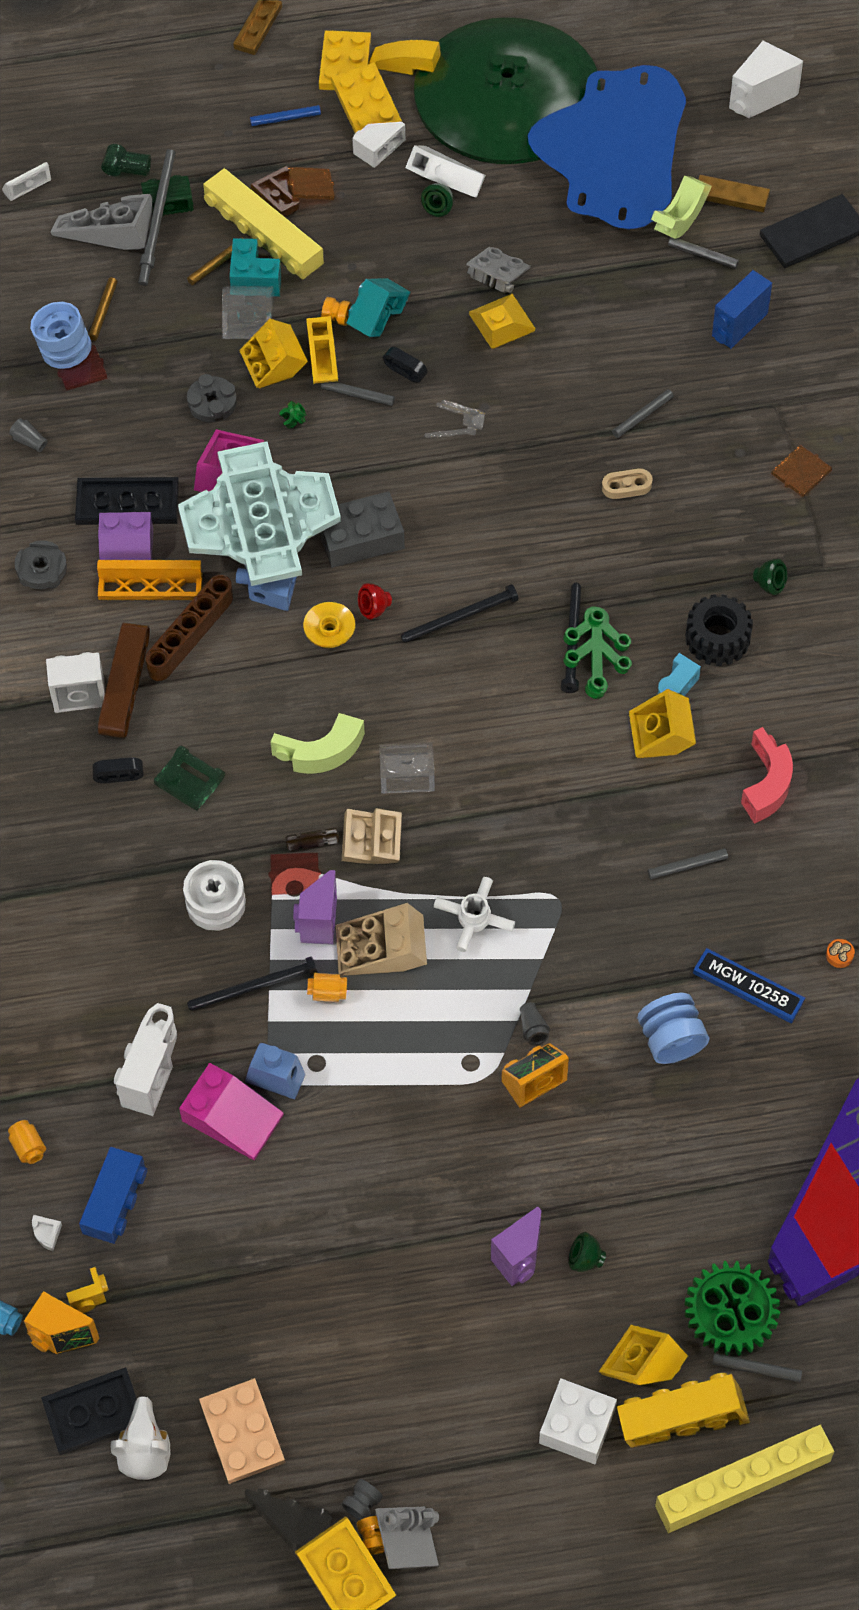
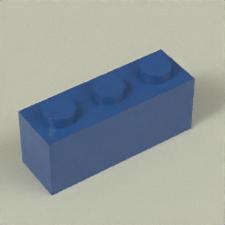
M113 1147L109 1148L79 1223L82 1234L115 1244L118 1235H123L127 1224L125 1217L128 1209L132 1210L136 1203L137 1193L135 1191L138 1184H143L147 1174V1168L142 1156Z

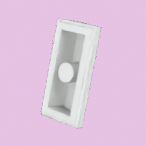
M45 162L5 183L2 188L4 194L12 201L51 181L48 163Z

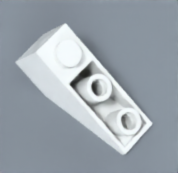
M414 145L405 167L427 179L475 198L478 196L486 176L427 146Z

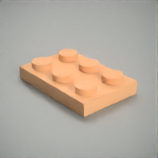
M255 1378L199 1399L229 1484L285 1463Z

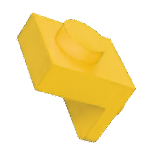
M95 1267L90 1268L94 1284L66 1293L70 1306L81 1313L89 1312L96 1305L106 1302L103 1292L109 1291L104 1274L98 1275Z

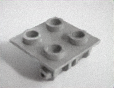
M488 247L467 262V265L470 266L467 273L470 274L472 279L483 282L485 285L489 283L490 287L493 288L495 286L494 289L505 294L513 291L514 284L511 282L530 269L531 266L523 263L519 258L510 257L502 253L498 248Z
M425 1506L375 1509L389 1569L439 1566L430 1527L439 1521L437 1511H434L432 1508L425 1509Z

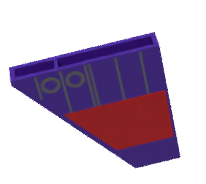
M859 1078L856 1079L770 1250L768 1264L775 1275H780L784 1282L783 1289L790 1300L794 1299L798 1307L859 1276Z

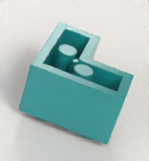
M233 238L229 276L231 295L280 297V259L259 258L257 239Z
M388 278L365 279L358 289L359 295L356 302L349 309V318L346 323L369 337L381 336L390 314L402 313L411 292Z

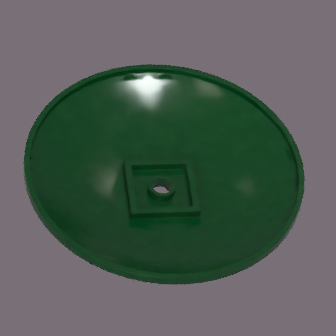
M503 17L480 20L459 27L437 41L440 45L441 55L434 72L417 70L414 81L415 105L420 119L427 130L444 146L462 156L494 164L534 162L541 159L533 152L528 142V134L531 127L549 114L580 102L585 96L587 79L592 73L597 72V68L588 52L575 39L553 26L522 18ZM511 74L513 76L511 78H505L502 75ZM600 79L597 84V90L601 91Z

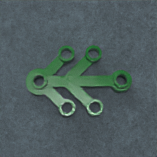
M590 607L584 613V622L576 628H568L565 631L563 640L568 645H576L580 637L588 631H591V639L578 649L567 651L563 662L567 667L574 668L581 659L591 652V677L587 681L585 692L593 699H600L605 695L608 688V683L603 677L602 654L614 665L618 673H627L632 665L630 658L619 656L602 639V632L614 642V647L622 652L628 650L631 638L627 634H619L609 624V615L604 609ZM569 634L574 635V636H575V639L570 638L568 635H569ZM619 640L624 641L626 644H621ZM568 657H573L576 661H572ZM619 663H624L627 667H623Z

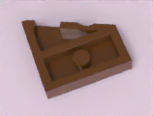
M287 166L251 184V190L284 217L299 210L300 201L295 193L294 183L290 180V171Z

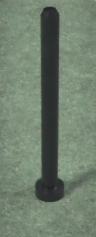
M577 582L571 586L568 628H576L579 625L581 585ZM569 634V635H568L570 638L575 639V636H574V635H572V634ZM578 643L572 646L567 644V651L578 648ZM568 657L570 660L576 661L575 658ZM566 666L565 678L561 680L560 687L563 692L575 693L579 690V681L576 679V667L569 668Z
M512 584L505 586V591L402 633L401 639L403 642H409L508 600L514 603L519 600L517 591Z
M310 956L305 958V963L189 1000L187 1002L188 1008L194 1011L307 973L314 976V973H317L314 960Z

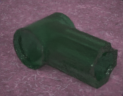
M110 144L106 149L101 169L110 176H119L122 172L147 176L151 169V155L128 152L121 145Z

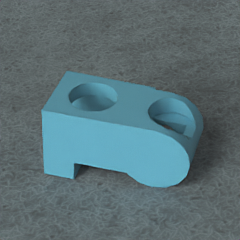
M679 653L673 660L672 673L660 680L658 694L666 689H670L685 696L699 680L701 666Z

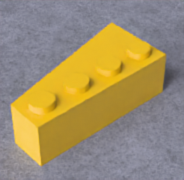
M727 1373L714 1374L710 1377V1380L701 1383L689 1381L682 1384L680 1389L673 1391L661 1389L653 1392L652 1396L648 1398H629L624 1401L623 1405L617 1406L624 1438L631 1448L669 1440L671 1438L670 1434L675 1432L677 1436L695 1435L700 1430L699 1427L705 1426L706 1428L718 1430L726 1428L725 1424L728 1421L739 1420L740 1425L750 1423L742 1390L733 1375H727Z

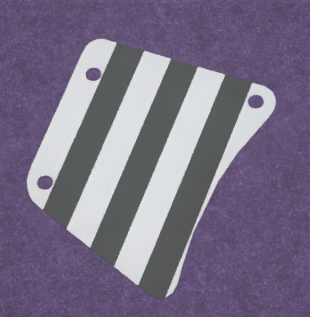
M301 868L287 869L276 877L272 884L270 974L305 963V958L310 956L314 960L317 973L339 974L336 941L337 924L405 903L410 904L423 914L427 964L403 972L340 976L347 977L346 1000L339 999V1002L312 1001V995H307L308 978L314 977L310 973L269 986L267 1045L276 1046L281 1050L298 1056L305 1072L302 1085H465L476 1083L497 1069L521 1015L520 1007L527 1000L560 919L562 905L558 898L548 893L488 896L486 900L491 914L515 921L514 929L511 932L488 924L481 932L473 933L466 952H460L456 949L464 927L460 924L458 915L434 908L436 898L439 897L461 904L464 897L405 894L361 886L336 878L337 907L334 944L301 943L300 933H295L294 904H299L300 895L297 897L288 895L286 885L291 881H299L305 890L324 874ZM474 911L475 916L479 915L480 912ZM470 1054L477 1056L480 1060L479 1068L472 1072L466 1071L461 1065L462 1059ZM313 1055H321L326 1060V1066L320 1072H313L308 1068V1059Z

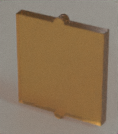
M288 168V185L291 186L293 198L334 200V182L331 180L329 169Z
M799 445L771 471V474L782 481L786 488L790 487L800 496L804 497L832 471V467L819 459L818 454H812L802 445Z

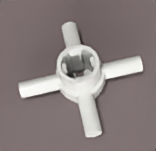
M483 877L477 894L467 895L461 904L439 897L435 900L434 908L458 915L459 922L464 927L456 949L460 952H466L473 933L481 932L488 924L511 932L514 929L515 921L491 914L486 898L493 880L488 877ZM474 911L480 912L479 915L475 916Z

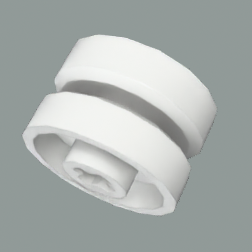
M209 860L199 863L189 871L184 880L183 892L186 908L191 920L199 927L216 931L229 928L238 922L245 911L246 898L241 875L235 867L224 861Z

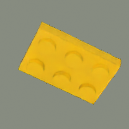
M325 30L319 90H335L331 83L332 76L368 65L371 32Z
M375 62L331 77V83L354 133L362 130L368 124L402 122Z
M346 1516L295 1551L331 1610H377L396 1596Z

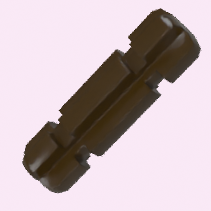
M336 828L325 829L326 832L317 830L300 833V836L296 834L287 835L285 839L288 851L299 850L298 847L306 849L324 846L326 842L328 845L336 844L339 842L338 831Z

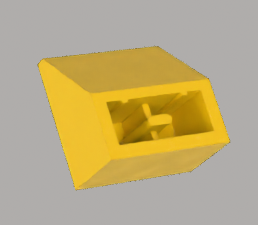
M271 318L239 350L257 388L292 378L308 362L291 325Z

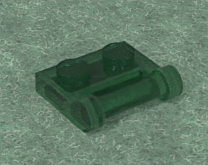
M181 745L176 749L171 760L154 778V784L198 811L225 777V771L220 768L215 769L190 754L189 749ZM185 762L209 777V780L205 783L181 768L180 765Z

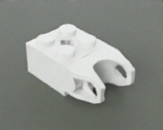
M157 1003L151 1007L143 1018L133 1043H128L124 1053L125 1063L123 1068L119 1067L114 1077V1084L117 1087V1095H119L121 1107L151 1116L155 1113L173 1068L171 1055L177 1039L174 1017L169 1006ZM158 1011H164L168 1014L167 1021L161 1019L155 1024L152 1021L153 1015Z

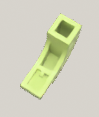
M684 176L671 204L664 211H654L651 220L657 222L654 229L674 239L680 238L698 216L712 186L694 177Z
M339 713L332 730L325 737L311 742L299 741L274 733L271 740L272 755L282 761H292L294 772L314 774L335 769L349 760L359 748L365 734L364 720Z

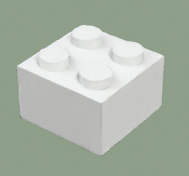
M85 652L80 655L56 656L46 659L48 686L55 713L102 707L106 690L99 652Z
M560 1378L540 1431L539 1444L596 1464L615 1413L617 1399Z

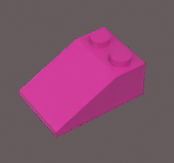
M216 429L197 463L194 490L199 492L207 490L209 492L214 489L218 477L222 474L218 451L262 443L264 440Z
M211 1063L208 1064L179 1108L182 1122L252 1160L256 1159L284 1115L281 1110L235 1076Z

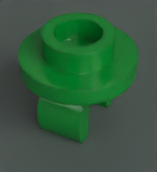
M293 401L288 403V408H283L279 412L280 416L284 419L289 417L288 420L283 422L289 429L295 427L297 423L303 424L305 422L304 416L307 415L304 407L300 403L296 404Z

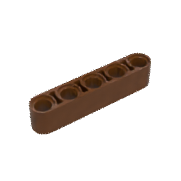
M216 575L212 577L147 652L146 665L150 678L155 681L166 680L231 605L233 601L232 582L227 576Z
M122 623L99 717V735L126 738L149 644V626Z

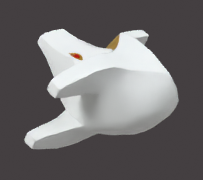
M148 1397L137 1398L126 1429L120 1432L118 1440L111 1441V1453L117 1458L119 1471L137 1480H150L159 1477L167 1470L170 1458V1440L167 1431L159 1430L153 1413V1405Z

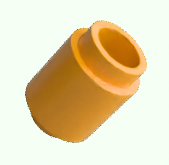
M314 973L313 978H308L307 995H312V1001L339 1002V999L346 1000L347 977H340V974Z
M21 1120L8 1129V1139L22 1163L34 1164L43 1158L46 1146L33 1124H30L28 1120Z

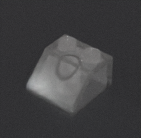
M273 286L223 287V339H251L270 318L273 319Z
M432 742L379 745L382 794L435 791Z

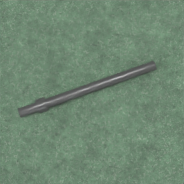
M170 149L166 150L145 253L141 255L139 264L141 271L138 284L143 286L148 285L150 271L154 268L156 259L154 252L176 154L174 150Z

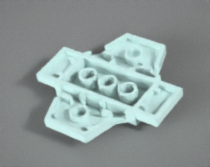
M268 442L218 451L222 474L218 477L214 489L209 492L205 490L178 504L189 553L224 555L245 564L251 586L301 576L302 569L297 553L302 549L307 539L341 522L329 473L296 471L295 474L287 473L282 470L281 465L273 463Z

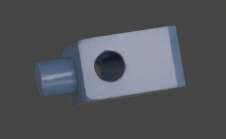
M237 569L236 583L248 585L249 598L252 601L289 611L297 577L251 586L247 569Z
M259 1043L249 1066L245 1082L295 1100L305 1078V1072L298 1056L281 1050L276 1046Z

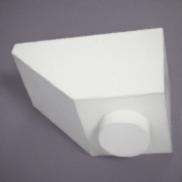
M403 122L366 125L362 130L357 131L353 137V154L375 168L406 140L405 124Z

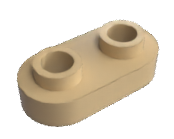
M645 469L609 473L602 481V492L610 499L644 495L652 488V475Z

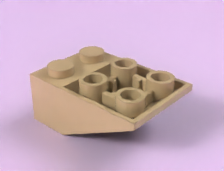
M408 903L336 925L338 972L340 976L403 972L427 964L423 914Z

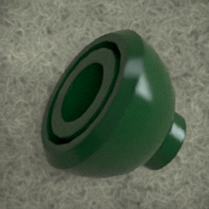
M436 183L429 185L423 190L421 203L425 211L430 215L442 217L452 209L454 198L447 186Z
M781 559L769 560L763 563L761 567L755 568L753 579L756 583H759V586L765 592L778 595L784 589L787 582L786 565Z
M582 1232L575 1238L569 1252L568 1263L570 1269L577 1272H585L595 1266L601 1268L606 1259V1252L601 1250L599 1242L593 1235L588 1232Z

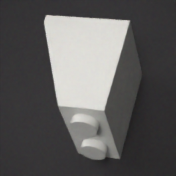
M762 41L733 75L729 108L738 114L751 118L797 96L800 88L803 60Z

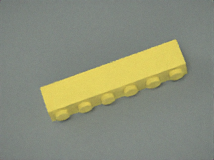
M225 168L203 184L206 203L220 211L226 220H231L237 225L243 234L246 233L252 239H257L258 246L265 248L273 259H280V262L287 267L290 273L296 274L303 280L324 264L323 248Z
M820 1424L657 1496L655 1507L669 1534L831 1462L834 1450Z

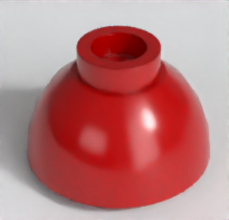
M371 583L361 586L358 593V606L366 619L370 620L379 617L386 610V607L391 606L392 597L388 591L385 592L378 585Z

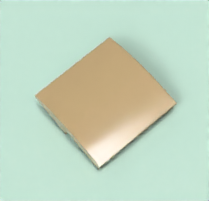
M378 808L373 813L347 809L344 813L342 861L366 864L398 863L400 860L402 813Z

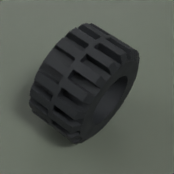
M716 594L710 595V599L703 597L700 599V603L696 602L693 605L692 610L688 613L685 641L686 645H689L691 654L696 653V659L699 661L704 659L705 664L711 665V662L716 663V666H722L724 662L727 665L733 664V659L738 661L742 658V654H746L748 646H750L753 619H751V613L749 610H746V605L743 602L738 604V599L735 597L729 599L724 594H722V597H717ZM719 625L728 628L731 632L725 635H717L707 630V628Z

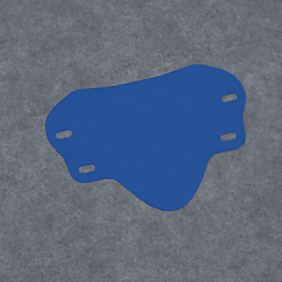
M641 65L623 71H597L588 77L583 99L576 104L540 119L531 127L528 134V142L533 152L541 160L568 179L567 206L572 212L597 217L618 228L635 229L644 227L653 221L651 218L654 211H664L672 199V160L677 129L686 105V97L677 79L669 71L657 66ZM643 72L648 73V81L645 85L640 84ZM600 78L605 79V87L602 91L597 90ZM581 193L586 194V202L583 206L578 205V198ZM622 207L627 209L626 219L623 221L618 219L619 210Z

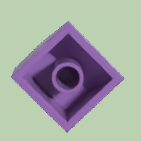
M151 512L99 513V560H152L153 524Z
M329 870L300 893L299 904H294L295 933H300L301 943L334 944L337 907L335 870Z
M536 1207L491 1239V1261L511 1286L518 1282H526L534 1274L541 1227V1209L539 1207Z

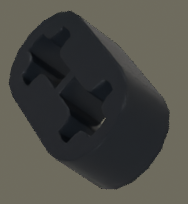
M391 347L383 355V361L388 368L414 383H419L428 373L426 366L420 360L397 347Z
M135 757L101 760L95 762L92 766L93 780L97 783L134 781L142 778L144 774L142 760Z

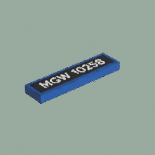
M707 948L693 970L694 975L791 1024L805 1001V997Z

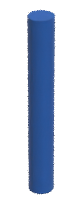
M317 105L250 117L251 126L321 115L320 106Z

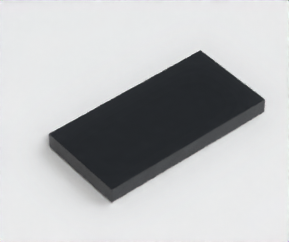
M841 194L761 229L760 237L785 269L859 236V215L845 196Z
M77 478L76 525H99V513L151 512L152 524H177L179 478Z

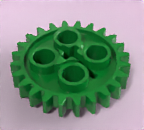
M724 1261L723 1267L720 1270L717 1265L712 1264L711 1274L703 1269L701 1271L702 1279L694 1277L693 1285L695 1287H688L687 1294L690 1297L685 1298L684 1303L685 1306L690 1307L685 1310V1317L692 1318L688 1322V1328L697 1327L694 1338L704 1336L703 1346L706 1347L712 1342L715 1353L720 1347H724L726 1356L729 1355L731 1348L735 1349L738 1356H741L743 1347L749 1353H752L753 1343L763 1347L764 1340L762 1337L771 1339L772 1332L770 1329L777 1328L778 1322L774 1319L779 1318L780 1311L774 1308L779 1306L780 1299L772 1298L776 1294V1288L767 1289L770 1279L760 1280V1269L754 1274L750 1273V1264L744 1270L740 1269L739 1261L735 1262L733 1268H729L727 1261ZM721 1285L725 1286L727 1290V1296L725 1295L722 1288H720ZM739 1285L744 1287L747 1292L745 1294H737L732 1288ZM715 1296L720 1300V1303L712 1305L705 1298ZM728 1299L731 1307L737 1308L736 1316L732 1308L727 1309ZM752 1311L759 1316V1319L752 1321L747 1319L744 1314ZM737 1320L739 1321L740 1325L745 1329L744 1331H741L737 1325ZM727 1322L732 1326V1329L723 1331L719 1329L717 1324Z

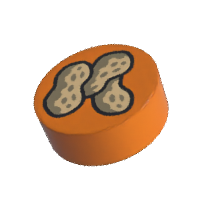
M836 939L828 945L826 958L832 966L844 968L852 963L855 950L849 941Z

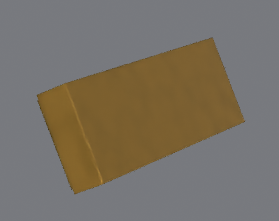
M257 1L233 43L235 50L252 55L257 53L282 9V1Z
M704 175L699 176L698 180L712 186L706 201L764 213L770 189Z

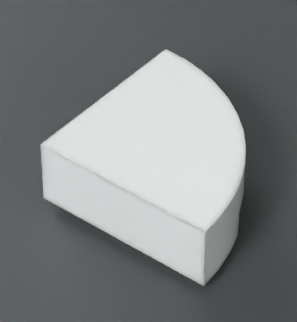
M33 1215L32 1227L37 1241L44 1248L53 1251L62 1227L61 1221Z

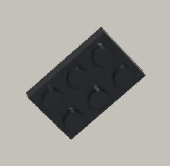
M126 1367L41 1397L59 1455L120 1434L121 1431L126 1429L135 1401L137 1400Z

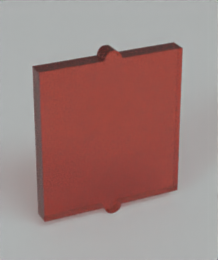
M95 345L91 346V351L87 358L80 364L71 368L58 369L57 372L58 377L62 378L66 391L107 379V374L103 367L104 360L99 357Z
M318 853L271 854V872L268 875L271 878L272 895L300 894L319 879V875H321V871L318 870Z

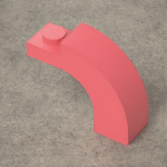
M763 727L753 731L751 745L766 766L768 774L761 782L744 789L741 804L754 824L771 816L781 807L788 795L793 773L792 757L786 743L777 747L774 737L768 735Z

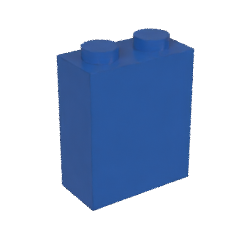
M752 270L715 305L712 336L717 342L726 345L730 349L733 348L768 314L772 282Z

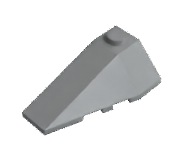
M150 194L129 195L122 197V202L116 204L101 203L99 208L92 211L84 208L60 215L51 230L52 236L123 250L146 248L152 220V197Z

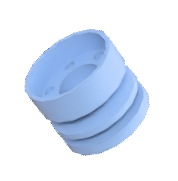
M53 302L43 306L33 316L30 328L42 357L48 365L58 369L71 368L87 358L91 351L92 342L78 308L67 302Z
M673 993L663 996L646 1005L638 1013V1022L643 1028V1034L649 1038L648 1046L657 1063L669 1064L687 1059L701 1051L709 1042L710 1038L703 1022L697 1019L699 1013L694 1006L695 1003L690 994Z

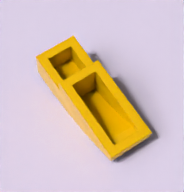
M405 40L383 44L375 47L368 64L375 62L380 70L413 75L415 69L434 72L441 55L439 42L427 40Z
M331 316L307 318L313 383L338 381Z

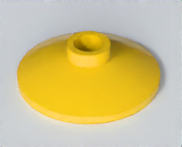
M324 602L314 606L307 612L303 628L306 637L312 643L320 647L333 648L343 645L352 637L355 631V618L346 606L335 602Z

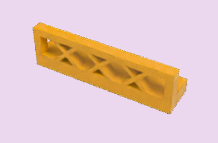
M98 560L97 562L99 576L98 600H193L202 589L203 573L201 560ZM105 583H117L120 586L115 591H104ZM134 583H142L146 586L140 592H133L129 588ZM160 583H168L171 586L166 592H159L155 587ZM185 583H196V592H185L180 587Z

